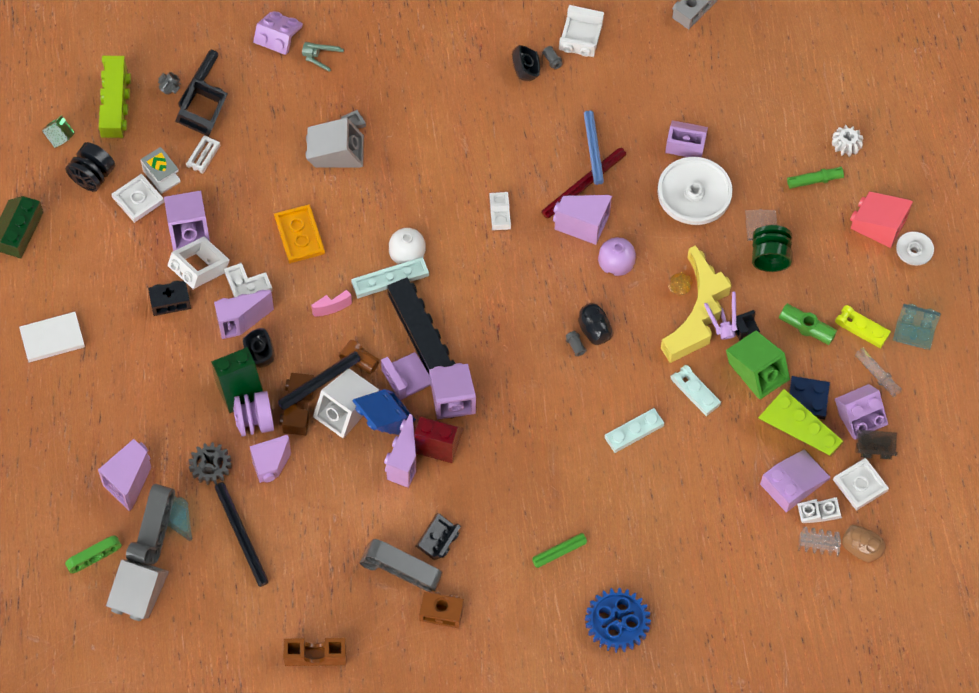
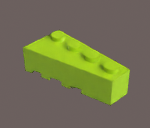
M102 56L105 71L101 70L103 88L100 90L101 104L103 105H100L99 112L101 138H123L124 131H127L125 115H128V104H126V99L129 100L130 90L127 89V86L131 84V73L127 72L124 56Z
M785 389L758 417L760 420L829 456H832L844 443L841 438Z

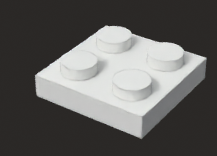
M142 174L112 193V198L134 223L164 203V198Z
M866 458L833 478V481L855 510L860 509L889 490L888 486Z

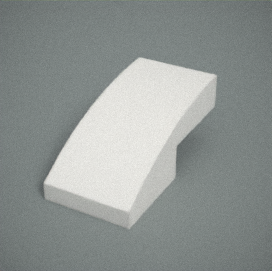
M508 192L489 193L492 230L511 229Z

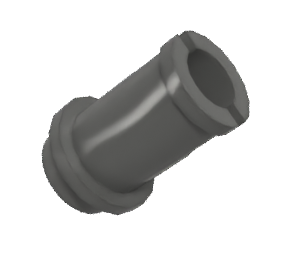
M552 46L546 47L542 54L549 61V66L554 69L560 68L563 64L562 58L558 57Z
M572 331L566 335V342L570 344L575 356L578 357L587 350L579 338V333Z

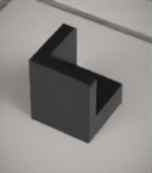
M754 310L736 316L738 330L735 333L739 341L754 331L760 333L754 320L756 315Z

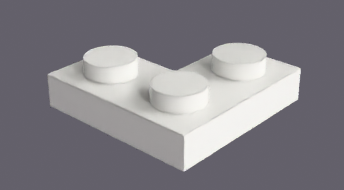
M242 263L224 269L234 297L241 294H253L259 290L273 291L266 272L248 278Z

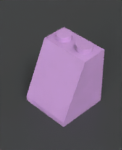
M201 191L164 197L173 251L202 237L210 241Z
M563 196L554 208L553 222H555V230L596 245L610 215L612 196Z
M457 363L449 367L437 366L429 369L437 420L476 414V395L468 364Z
M134 439L98 469L103 486L129 511L133 508L151 469L149 461L151 458L147 453V447L142 442L138 443Z

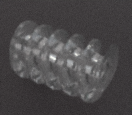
M803 527L799 535L798 551H800L802 546H804L805 552H808L809 548L812 547L813 553H816L817 549L820 548V552L823 555L827 549L829 556L832 555L833 551H836L838 557L841 547L840 534L838 531H835L832 536L831 530H827L824 535L823 529H819L816 534L815 528H811L810 532H808V528Z

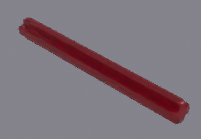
M622 147L615 150L601 162L603 174L626 156V152ZM592 170L542 210L543 216L545 218L553 216L555 214V205L561 201L563 196H577L594 182Z

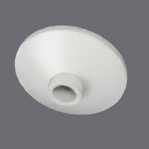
M908 232L899 238L896 251L905 263L918 266L927 263L932 258L934 246L930 238L925 234Z

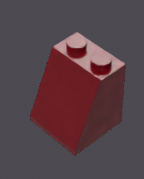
M420 417L414 433L416 454L453 463L463 428Z

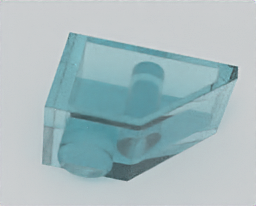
M175 496L168 526L191 541L193 538L188 502L182 497L177 498Z

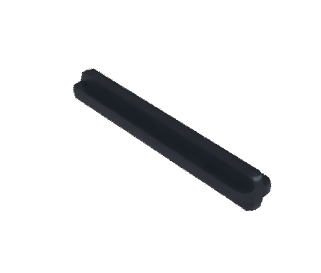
M212 49L208 51L193 79L205 80L218 58L217 51ZM193 79L178 102L179 108H181ZM195 92L192 93L191 98H190V100H189V102H188V104H187L186 109H188L190 103L192 102L193 98L195 97V95H196Z

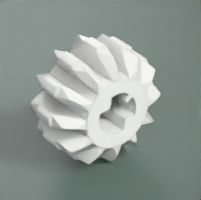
M847 125L843 129L839 127L833 134L832 146L835 147V152L841 151V156L844 153L849 157L852 153L856 155L863 146V136L860 135V130H854V126L851 129Z

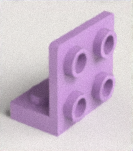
M415 352L395 362H391L388 357L381 360V370L400 400L431 385L429 374Z

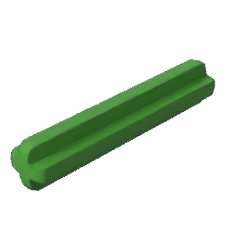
M580 533L534 556L532 562L536 568H539L585 545L587 539L583 533Z

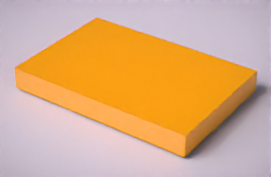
M310 204L274 213L289 264L325 254Z

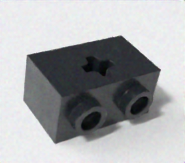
M173 281L165 285L157 284L148 288L154 316L191 309L187 285L184 281Z

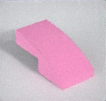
M346 290L332 300L327 295L311 305L312 314L314 317L324 316L348 307L352 304L351 294Z

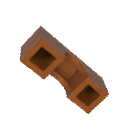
M304 638L284 639L285 666L346 665V639L325 638L323 643L318 644L307 643Z

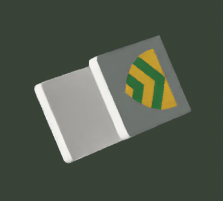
M161 147L141 159L143 172L161 194L181 182L180 178L176 175L178 172L177 166Z

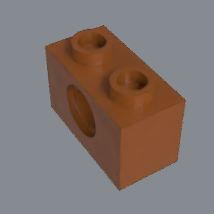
M436 591L424 592L419 621L459 628L464 599L457 595H441ZM443 605L446 606L447 609L445 611H439L437 607Z

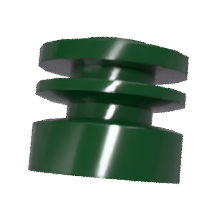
M766 225L753 231V266L765 272H778L788 269L792 263L791 231L779 225Z

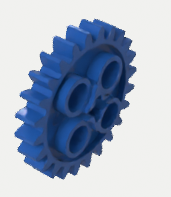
M610 588V594L603 590L602 597L596 595V602L591 600V607H587L586 612L589 615H585V620L589 621L585 626L590 629L588 635H595L593 642L599 640L600 648L604 644L607 645V651L614 647L615 653H617L618 648H622L623 652H626V646L633 650L634 643L640 645V639H646L645 633H649L650 628L648 625L651 623V620L647 619L650 617V612L645 611L648 605H641L643 598L636 600V593L630 596L629 589L622 593L621 588H618L617 593H614V590ZM622 604L625 605L627 609L620 610L617 606ZM607 613L609 617L605 619L600 617L599 614ZM634 622L637 626L632 628L626 623ZM616 630L619 634L612 636L609 634V631Z

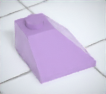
M288 435L250 446L252 462L259 483L271 482L279 477L291 455Z

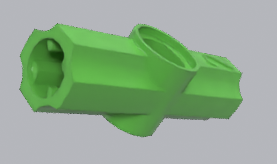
M789 304L784 306L779 315V319L797 328L802 335L812 336L827 345L831 344L837 333L836 329L819 321L815 314L804 313ZM804 323H810L812 326H807Z

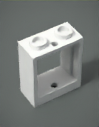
M202 237L173 251L167 266L192 289H195L224 274V269L227 268L230 259L209 240ZM197 254L209 266L197 271L185 259Z

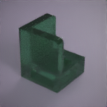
M62 115L48 123L42 130L55 148L68 141L74 135V131Z

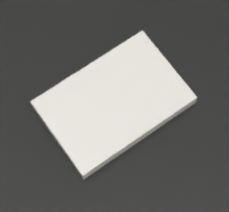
M75 312L19 327L28 362L85 347Z

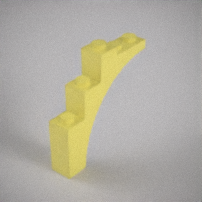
M696 245L689 248L687 257L694 269L697 280L698 297L696 304L687 320L674 333L662 339L661 350L670 363L710 344L712 332L707 325L711 324L712 320L704 303L709 305L716 321L719 320L722 308L718 300L728 296L731 289L729 278L725 277L722 272L715 274L714 268L708 265L704 253L701 250L699 251Z

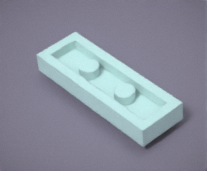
M655 408L605 434L604 438L614 453L662 428L664 421Z

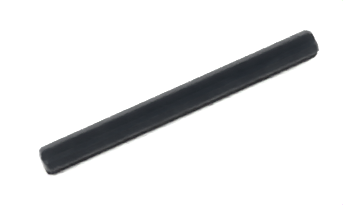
M220 482L215 485V490L259 587L267 585V576L224 482Z

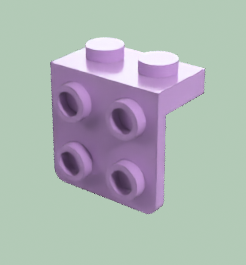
M270 12L257 23L253 43L286 55L289 52L292 36L302 28L303 23L295 18L283 16L279 12Z

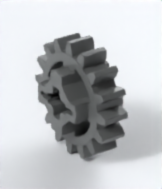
M213 442L210 447H207L206 443L203 444L204 448L202 449L197 446V453L192 452L191 456L193 459H189V465H191L189 470L193 472V478L198 477L199 483L206 480L207 485L210 484V481L217 484V479L224 481L223 475L229 476L228 469L232 468L230 463L231 456L228 455V450H222V445L220 444L216 448Z

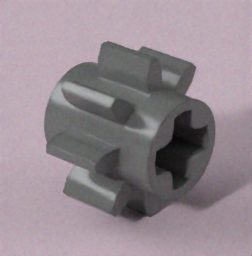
M169 72L167 75L162 73L159 77L158 83L160 85L158 87L163 93L169 95L173 92L176 94L180 89V78L172 72Z

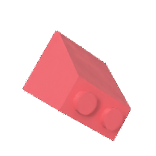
M869 191L866 198H861L858 212H853L850 221H852L850 229L891 248L907 220L913 201Z

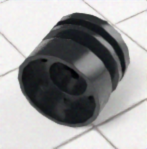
M85 142L76 153L77 157L72 158L65 170L68 176L80 187L96 192L105 181L104 177L109 176L116 164L113 158L101 147Z

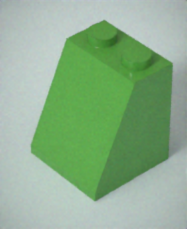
M754 331L726 350L731 367L759 399H762L790 380L785 353L758 331Z

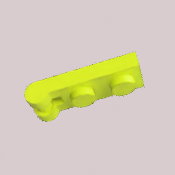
M845 305L841 310L842 314L838 315L835 319L836 324L881 349L891 331L857 313L852 307ZM849 317V318H851L853 321H852V322H849V321L847 320V318Z

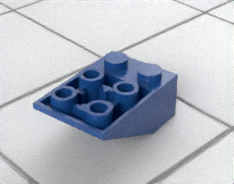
M386 389L352 400L356 405V411L361 416H365L368 420L367 425L374 431L378 430L400 435V426L403 420H407L409 414H411L396 394Z

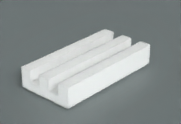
M203 136L186 163L187 167H192L195 171L199 170L203 174L221 146L220 142ZM206 142H209L208 145L206 146V148H205V149L203 150V152L201 153V156L199 157L198 161H197L196 164H195L194 161L196 160L197 156H198L199 153L201 152L202 148L204 147V145L206 144Z

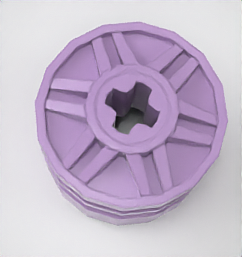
M267 391L254 393V402L251 403L247 394L244 395L245 404H240L239 396L234 397V416L236 427L241 433V437L246 436L245 427H250L251 435H254L255 425L259 426L261 433L274 431Z

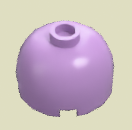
M616 237L607 240L599 250L598 262L604 272L613 273L614 276L627 274L635 264L636 253L634 246L624 238Z

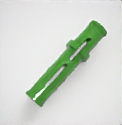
M841 166L827 170L824 168L813 173L787 177V184L789 189L815 183H828L830 180L844 178V172Z

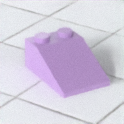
M804 449L776 464L763 474L760 485L785 512H788L827 482L830 476Z

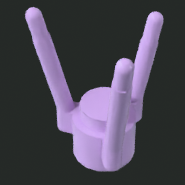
M732 292V324L730 321H726L722 308L721 318L723 323L719 327L709 305L704 303L716 333L720 335L721 340L735 337V331L738 330L736 324V292Z

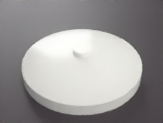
M686 157L671 163L662 172L658 182V199L665 212L675 220L690 225L707 224L720 218L728 209L732 198V184L725 170L715 162L701 157Z

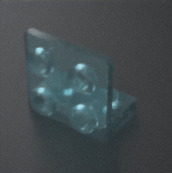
M903 304L896 323L893 341L930 350L941 313L933 309L919 308L913 304Z

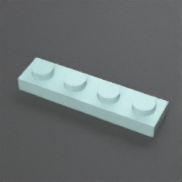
M423 257L351 279V283L358 299L386 290L387 285L408 277L410 282L428 277L429 272Z

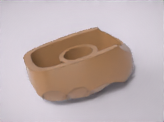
M851 525L842 538L844 548L866 562H872L880 558L886 548L884 540L878 534L857 525Z

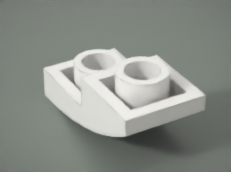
M837 497L819 502L815 499L797 504L802 523H815L842 518Z

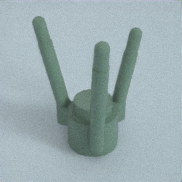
M305 42L302 55L306 56V61L312 62L328 72L331 69L315 60L314 57H318L320 50L344 52V49L338 46Z

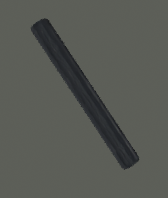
M356 351L352 352L278 401L281 409L289 408L360 362L359 354Z

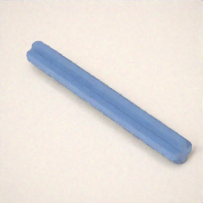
M591 110L585 111L584 119L593 180L595 185L603 184L604 178L594 113Z

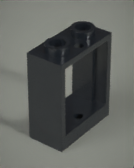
M194 78L175 122L209 137L228 93L224 92L221 88L208 85L203 80ZM193 92L218 103L211 121L185 110Z

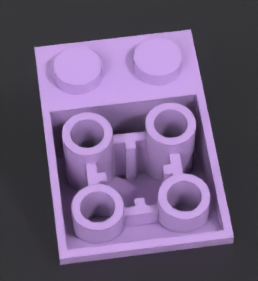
M259 290L253 294H241L234 298H222L214 302L222 339L242 335L274 310L271 290Z
M409 414L407 420H403L400 426L401 433L399 437L396 436L392 444L394 448L391 453L388 452L384 464H386L387 480L409 488L416 473L413 417L411 414Z

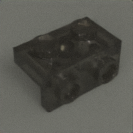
M857 430L855 453H861L863 458H872L873 454L880 455V459L892 460V456L898 455V452H896L897 433Z

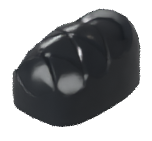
M523 45L515 47L512 51V59L517 77L523 81L534 80L540 75L537 51Z
M595 303L583 306L579 312L578 322L585 336L595 345L609 341L612 338L613 332L605 312Z
M265 328L255 329L243 338L244 348L248 347L256 367H266L274 362L273 343Z

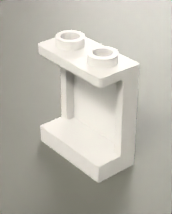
M569 5L563 34L559 41V50L566 53L580 54L585 57H594L603 25L604 12Z

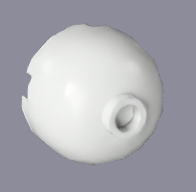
M402 228L392 234L389 240V254L395 263H405L424 257L426 243L420 232L412 228Z

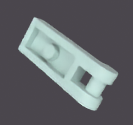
M684 365L680 372H675L671 375V380L705 416L721 405V401L701 382L688 365ZM684 377L688 379L686 383L682 380Z

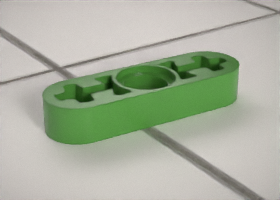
M110 536L72 556L65 562V565L70 573L79 572L118 551L122 544L117 536Z

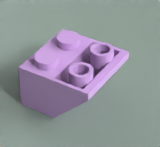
M672 120L665 153L702 158L708 127Z
M867 384L835 398L839 416L853 439L888 425L880 391L873 386Z

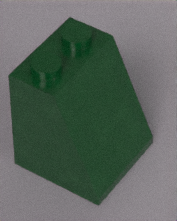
M248 347L211 361L215 383L229 414L234 412L235 396H239L240 404H245L244 395L247 394L251 403L254 402V393L263 392L257 368Z

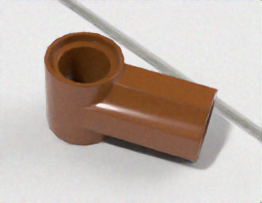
M350 340L340 352V359L342 360L356 351L360 356V362L355 365L371 375L377 369L380 359L365 351L355 340Z

